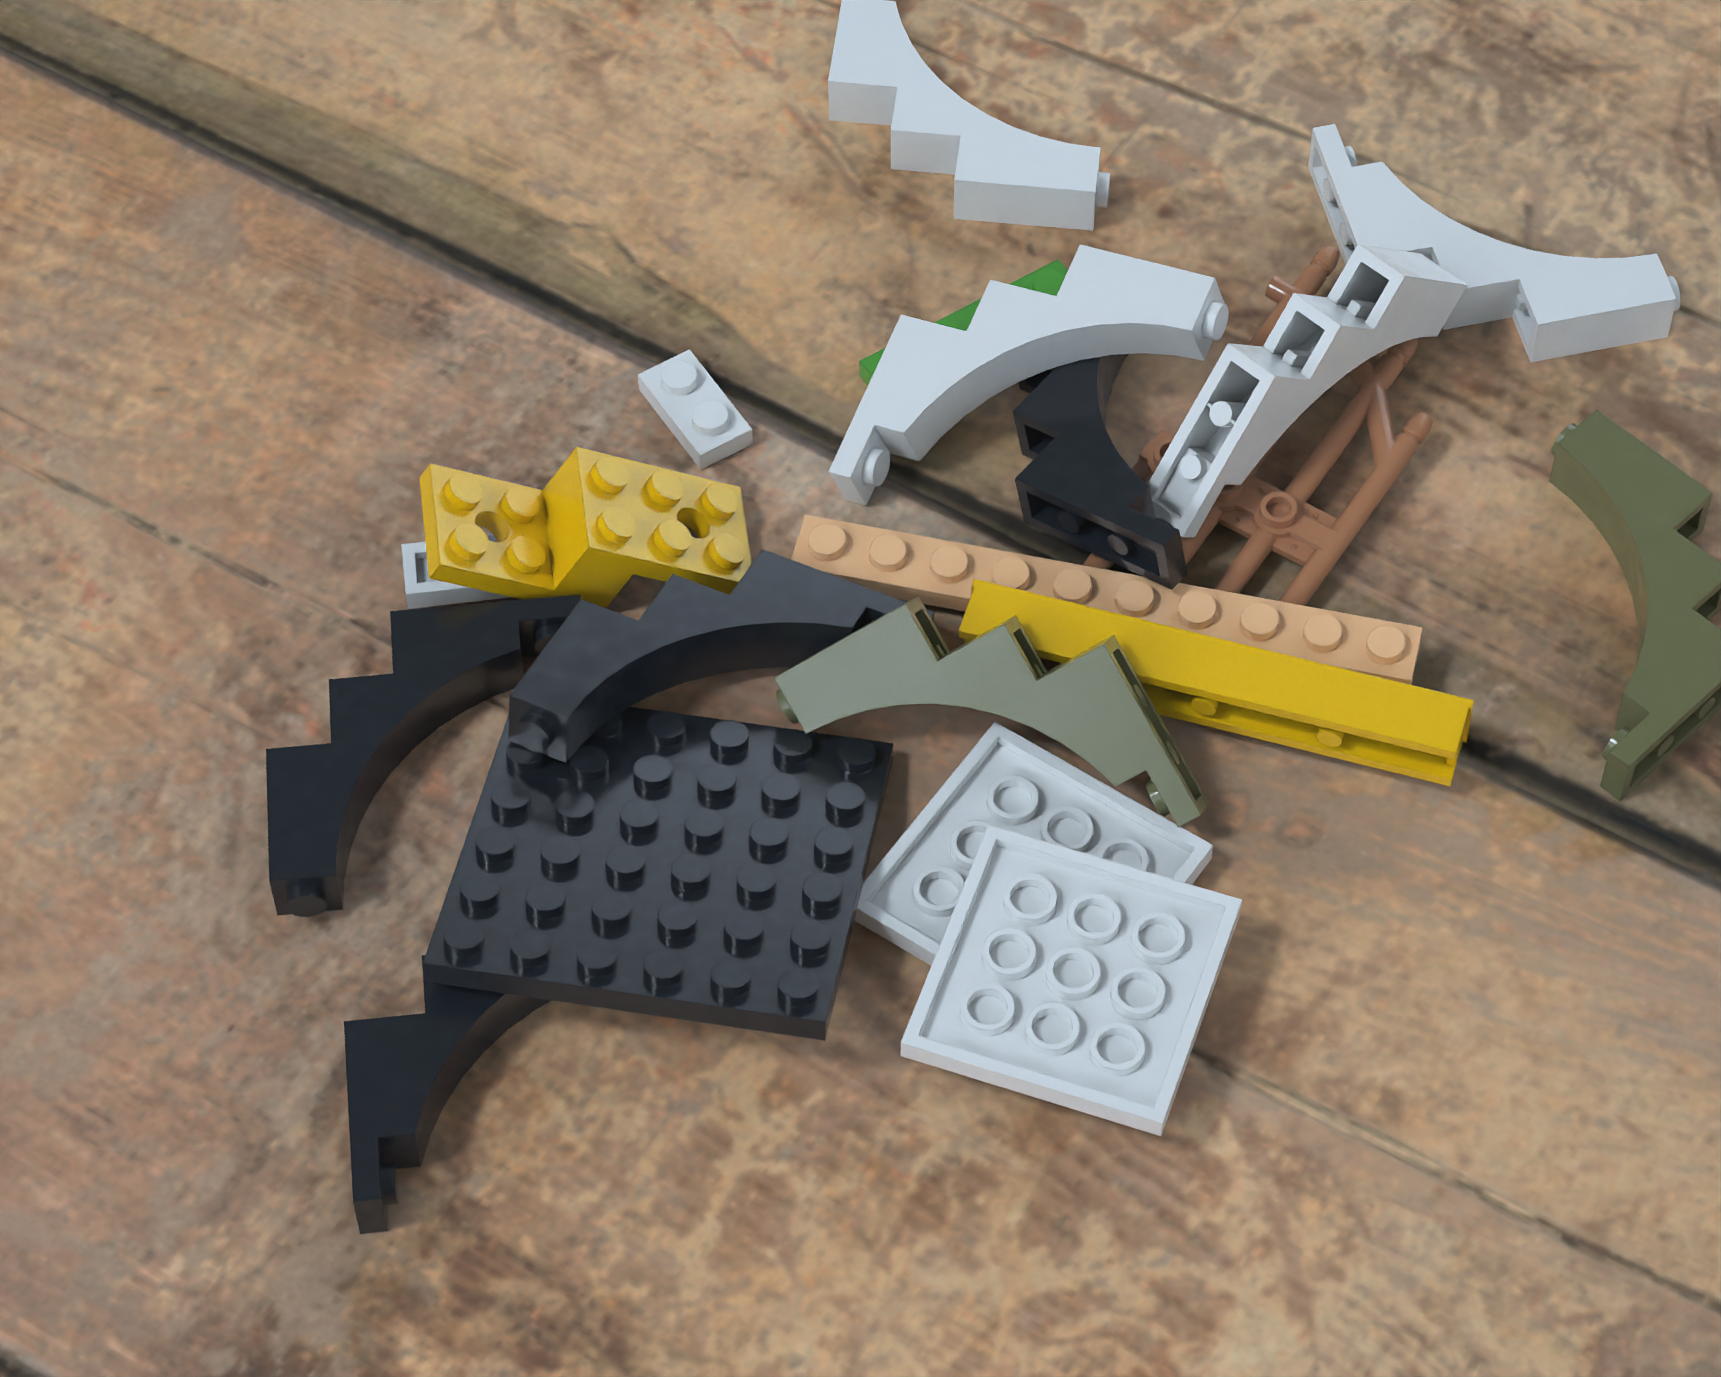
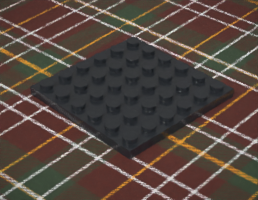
M628 707L602 725L583 742L565 763L508 741V714L423 961L424 982L825 1041L893 762V743L817 732L806 734L805 731Z

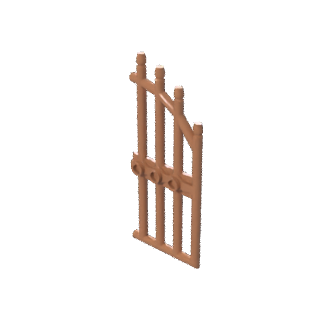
M1327 245L1318 251L1310 261V265L1303 270L1293 285L1277 275L1271 279L1265 296L1278 303V305L1248 345L1263 347L1293 293L1313 296L1317 293L1325 282L1326 277L1335 269L1339 260L1340 253L1335 247ZM1407 340L1388 348L1387 354L1382 356L1375 367H1373L1368 359L1349 372L1358 388L1357 392L1284 491L1253 476L1282 435L1260 459L1241 485H1224L1196 536H1180L1186 566L1217 523L1247 537L1249 540L1213 589L1240 594L1272 550L1303 566L1279 601L1306 606L1419 447L1418 444H1421L1430 432L1433 423L1432 418L1424 412H1418L1407 421L1402 429V433L1398 434L1394 439L1386 396L1387 390L1403 370V365L1407 364L1413 356L1417 340ZM1367 421L1375 467L1337 519L1306 502L1364 422ZM1163 429L1160 430L1155 438L1150 439L1139 454L1138 461L1132 467V470L1147 484L1175 437ZM1091 553L1082 565L1110 570L1114 563Z

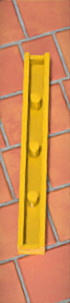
M974 579L972 582L971 597L959 628V638H963L965 644L1016 615L1047 671L1115 635L1159 715L1446 786H1451L1462 743L1467 741L1474 700L978 579Z

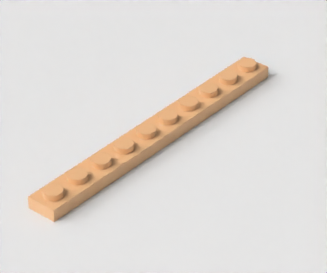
M806 514L804 515L791 560L901 600L910 601L919 596L923 604L966 611L971 597L972 582L974 579L1410 685H1412L1423 629V627L1183 583H1178L1171 590L1139 575Z

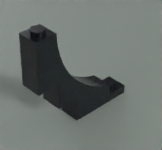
M1128 354L1107 355L1079 360L1048 369L1018 382L1020 390L1030 394L1013 410V416L1022 455L1033 459L1015 478L1024 522L1172 590L1187 575L1179 529L1174 528L1164 519L1155 518L1149 485L1128 466L1116 450L1105 429L1107 406L1112 387Z
M764 549L758 554L730 595L672 574L639 620L581 599L510 693L508 741L524 746L530 751L539 752L566 763L583 742L602 725L628 707L658 692L685 682L716 674L748 669L791 668L906 602ZM927 610L932 621L934 622L935 612Z
M581 595L390 611L393 674L329 679L331 743L266 749L269 882L277 916L293 914L300 917H312L324 911L343 910L344 879L352 844L369 805L391 772L417 745L439 727L481 702L514 689L524 676L523 657L540 655L581 600Z
M422 955V969L425 955ZM423 974L425 1013L344 1021L352 1192L360 1234L388 1231L386 1205L399 1203L396 1169L421 1167L430 1135L446 1102L463 1076L479 1057L508 1029L552 1000L424 982Z

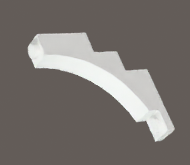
M841 1L828 79L830 121L890 125L891 169L954 174V219L1094 230L1096 207L1107 208L1110 187V173L1099 172L1101 148L1070 144L1041 137L1012 127L987 115L957 95L925 64L912 45L901 23L895 1Z
M1335 124L1312 129L1308 168L1345 265L1358 244L1423 254L1467 284V287L1445 322L1443 330L1512 317L1530 363L1668 337L1673 313L1680 308V292L1675 278L1666 275L1657 254L1627 258H1585L1539 252L1501 242L1452 220L1421 200L1383 162L1357 166L1353 148L1343 145Z
M1080 244L1057 296L990 280L967 331L900 315L828 472L845 500L867 506L875 486H880L888 474L890 453L920 461L935 443L964 416L989 398L1022 380L1058 366L1107 355L1148 353L1176 355L1204 361L1212 341H1217L1222 337L1228 322V306L1224 303L1217 281L1214 277Z
M1358 244L1328 297L1293 293L1263 347L1227 344L1148 482L1155 517L1164 519L1174 528L1179 529L1180 536L1195 537L1224 485H1241L1277 439L1315 400L1347 373L1387 348L1420 337H1437L1467 284L1423 254Z

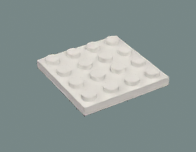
M994 722L864 881L854 921L932 966L988 825L1191 885L1212 859L1213 845L1186 829L1178 827L1177 824L1006 727Z
M988 825L901 1040V1056L1161 1136L1239 919L1242 899Z

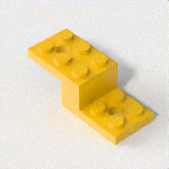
M576 447L543 490L431 463L419 478L429 579L522 600L581 595V599L606 608L633 574L667 582L670 576L675 574L730 595L752 564L741 488L739 486ZM685 525L693 530L697 538L691 536L690 531ZM479 526L488 529L495 536L497 542L490 541L486 533Z

